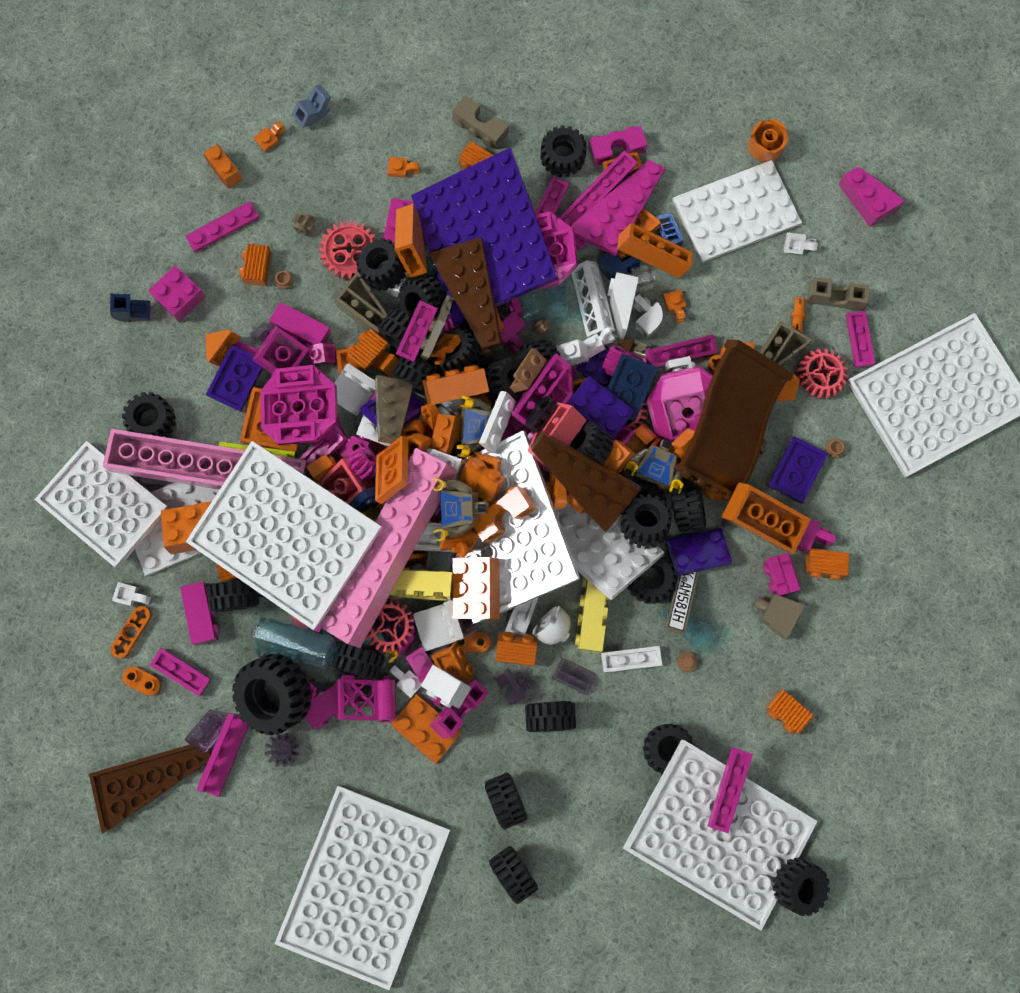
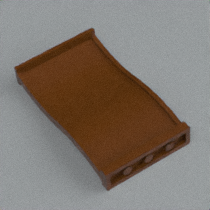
M726 340L724 345L726 350L715 369L707 389L694 436L681 462L673 468L680 472L679 475L681 477L694 479L696 485L709 487L708 491L717 495L719 493L722 494V498L730 501L739 482L748 483L760 454L771 411L785 383L791 381L793 373L740 340Z

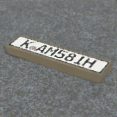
M699 571L677 576L664 630L684 636Z

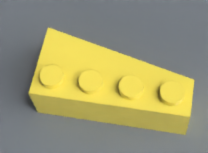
M404 568L389 597L450 601L452 600L453 574L447 571L433 572L424 569L411 571L408 568Z
M583 576L582 587H585L584 595H580L579 606H582L583 609L582 614H578L577 626H580V634L576 633L575 645H578V650L601 653L603 651L606 624L604 623L607 619V601L609 598Z

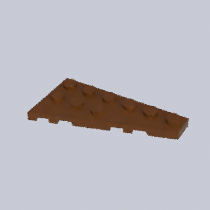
M479 237L428 253L480 346L486 350L502 345L484 240Z

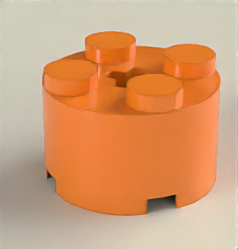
M769 119L768 121L762 120L755 125L748 141V151L756 160L761 162L775 161L781 156L788 142L787 129L784 124L778 120Z

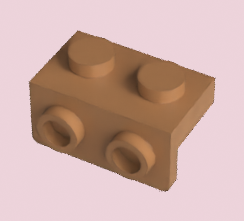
M535 348L529 351L513 375L515 380L510 389L514 393L522 390L526 391L547 361Z

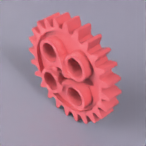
M348 220L347 225L340 221V227L333 224V231L327 229L328 235H322L325 241H320V246L323 248H319V253L323 254L320 256V260H326L323 266H329V273L335 271L334 277L341 274L342 280L345 276H348L350 281L352 276L358 272V266L354 258L361 254V249L365 248L368 242H373L375 234L369 235L370 228L364 230V224L357 227V221L350 225ZM337 239H342L345 241L341 245L335 243ZM355 239H361L363 243L357 245L353 241ZM347 248H351V253H347ZM337 257H343L345 261L339 263L335 259Z

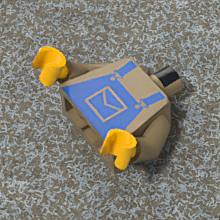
M463 395L462 398L466 401L464 404H460V407H462L460 441L465 445H457V449H462V453L458 454V457L467 458L470 453L483 448L479 441L492 413V408L480 398H469Z
M663 439L659 448L651 446L650 449L641 450L627 462L623 469L624 471L630 469L632 471L631 476L634 475L665 489L670 487V492H672L673 488H676L679 491L678 494H680L683 488L682 477L679 475L680 472L673 469L675 465H679V462L676 461L677 456L670 453L672 442Z
M439 478L432 479L433 481L440 482L438 487L431 488L435 491L441 490L442 528H445V530L435 529L433 531H440L442 534L441 538L434 540L442 541L445 537L460 536L470 530L474 522L479 521V514H488V502H478V493L472 492L471 487L457 480H444L443 482Z

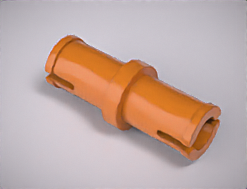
M796 297L794 299V310L791 313L792 328H798V331L803 334L807 300L802 297L801 304H799L800 297Z

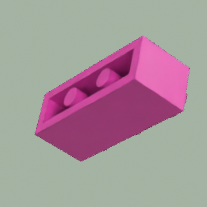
M281 302L269 320L272 329L279 327L297 341L305 343L304 346L306 347L326 343L331 334L328 326Z
M204 581L180 587L191 644L195 646L219 640L218 635L221 634L219 624H215L214 620L217 612L209 611L208 585Z
M335 684L309 701L311 706L305 718L311 728L315 729L317 727L320 730L329 724L327 720L333 716L338 718V684ZM344 684V692L350 697L355 690L350 685ZM358 693L351 699L356 705L363 701ZM347 703V704L344 706V709L347 708L348 706H350V704Z

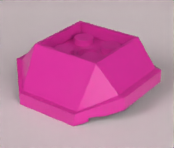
M551 212L537 214L536 217L559 279L535 290L560 285L578 267L574 229Z
M314 365L276 369L261 390V429L280 446L318 442L338 424L337 385ZM303 405V409L298 412V407Z
M696 366L665 373L660 376L647 398L653 428L659 438L673 442L687 428L693 431L696 430L707 389L713 376L702 367ZM689 407L694 412L687 414L683 409Z

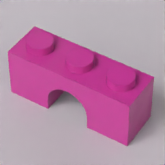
M631 126L623 131H613L608 135L593 137L589 140L588 149L595 167L602 165L604 161L612 159L613 153L611 149L614 147H623L628 154L637 151L639 155L646 153L648 144L642 127Z
M476 679L471 680L467 684L471 689L460 708L453 705L451 708L445 706L429 724L442 739L452 737L464 723L462 719L472 709L477 708L489 694Z

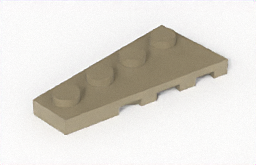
M379 375L375 378L378 442L392 444L401 436L413 387L402 379Z

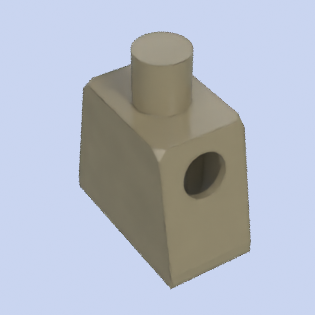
M775 594L771 596L769 601L759 596L754 603L755 608L763 611L759 620L782 639L789 637L805 607L801 603Z

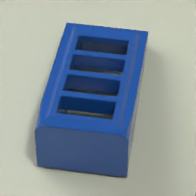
M671 212L655 216L658 220L669 219V221L661 223V226L657 229L659 236L666 240L675 236L676 239L668 241L682 246L684 241ZM671 224V227L663 229V226ZM672 230H673V232H674V233H670V234H667V235L665 234L666 232H669V231H672Z

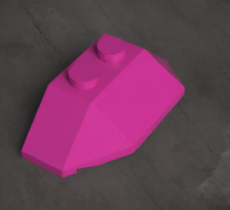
M555 354L541 369L532 385L517 401L512 416L525 425L527 418L537 403L545 396H550L555 402L566 404L573 395L571 365L558 354Z

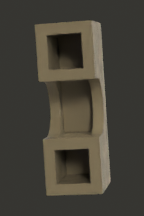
M464 96L452 111L454 123L458 127L463 126L466 128L471 136L482 139V142L487 147L492 146L496 149L508 135L509 125L496 116H493L486 123L479 122L476 118L480 114V105Z
M814 277L808 285L806 303L862 311L868 303L869 285L850 283L846 287H836L832 285V280Z

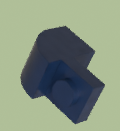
M607 253L599 257L597 263L602 274L611 281V278L615 279L617 272L626 275L636 272L639 269L641 260L631 257L622 262L618 255L614 256Z
M110 293V315L113 319L122 322H131V320L150 321V301L131 300L130 294Z

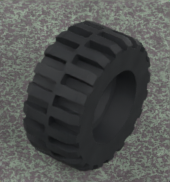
M267 654L247 663L236 674L235 683H233L232 691H234L232 698L233 702L236 703V711H239L241 715V720L243 722L246 721L249 728H255L256 732L265 733V735L281 734L300 723L306 717L311 706V702H309L312 699V692L309 691L311 685L306 680L307 675L305 671L302 672L300 670L301 666L298 663H293L291 658L284 657L282 654ZM265 681L269 682L277 691L280 701L279 707L275 706L267 697Z

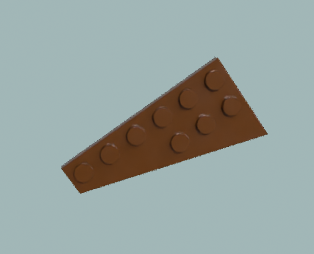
M544 431L540 433L531 445V450L605 533L641 490L640 485Z
M203 740L90 773L89 778L102 834L207 764L212 753L209 740Z

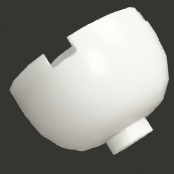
M558 605V607L555 606L541 618L543 620L541 625L536 624L533 630V635L545 644L553 645L560 641L563 643L570 636L568 632L571 628V620L566 611Z

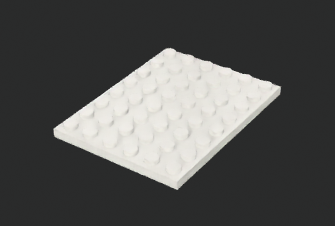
M975 313L847 380L848 385L905 478L1020 416V383Z
M525 431L500 441L495 453H490L486 449L479 452L502 459L500 474L504 476L505 481L498 497L494 500L504 497L506 491L510 488L520 487L526 490L537 507L522 520L513 518L511 513L507 511L502 517V525L506 532L491 543L483 542L479 538L476 540L472 551L467 552L465 557L499 558L500 613L580 580L537 460L527 451L530 441ZM478 496V502H488ZM449 552L451 557L455 558L457 556V553ZM472 619L473 623H479V622H481V621H483V620H486V619Z
M251 441L186 540V543L306 626L316 630L383 527L257 443Z
M681 740L623 849L757 929L762 930L777 901L772 887L775 885L773 878L777 876V869H781L780 865L782 863L787 864V860H794V858L800 857L817 821L746 778L729 834L708 827L709 818L726 765L687 741Z
M337 786L275 944L390 990L450 829L344 787Z

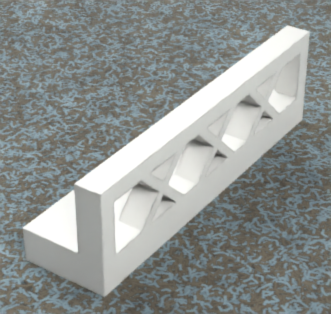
M586 260L578 264V267L571 274L586 335L589 338L596 333L600 334L607 327H609L611 332H615L599 265L597 262ZM581 269L584 270L582 280L579 279L577 273ZM585 285L588 287V293L586 297H584L582 293V290ZM589 302L593 307L590 314L586 310ZM595 320L598 328L592 331L591 323Z

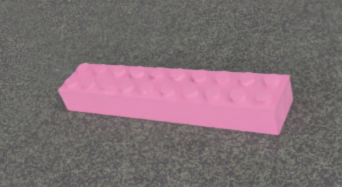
M111 429L103 467L108 472L220 490L245 450ZM276 456L306 476V466H308L306 460Z
M415 448L408 461L407 486L386 501L375 521L383 527L319 625V627L345 643L361 648L441 501V490L435 491L431 488L438 487L440 482L433 481L432 479L439 478L443 482L444 480H452L457 471L449 464Z

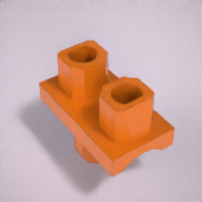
M472 529L460 536L445 537L439 547L441 551L452 550V553H457L459 558H465L467 552L472 551L476 540L480 536L477 532L473 533Z

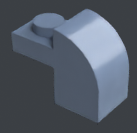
M320 84L315 85L309 99L297 102L292 115L302 128L312 126L330 111L327 105L331 97Z

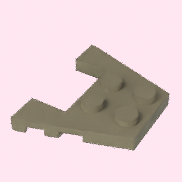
M448 294L441 306L438 317H434L428 330L430 334L425 336L420 347L422 350L418 357L424 361L429 359L449 314L454 298Z

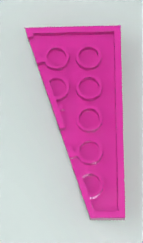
M648 160L571 225L574 229L575 237L616 256L619 252L617 249L619 234L630 223L635 224L665 172V167Z

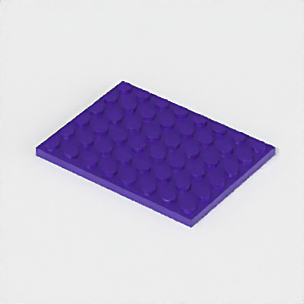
M511 148L411 195L414 206L419 214L421 227L430 253L479 237L484 240L495 307L559 279ZM434 264L440 285L445 289L444 293L452 296ZM453 299L449 312L453 323L458 325L465 322L466 319Z

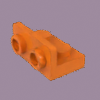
M458 641L453 642L446 649L433 653L431 656L436 667L446 671L465 684H468L474 676L473 666L468 662L465 651Z

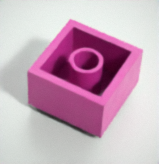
M176 265L148 290L151 296L178 322L206 298L202 290Z
M276 327L271 330L252 361L273 374L279 368L298 367L309 349L285 331Z

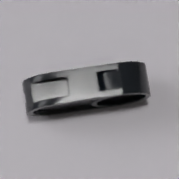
M550 396L543 397L527 418L525 426L532 433L541 431L556 410L557 403Z

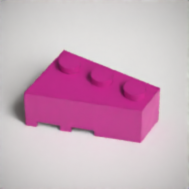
M859 166L845 174L839 182V186L869 227L899 210L905 202L904 199Z

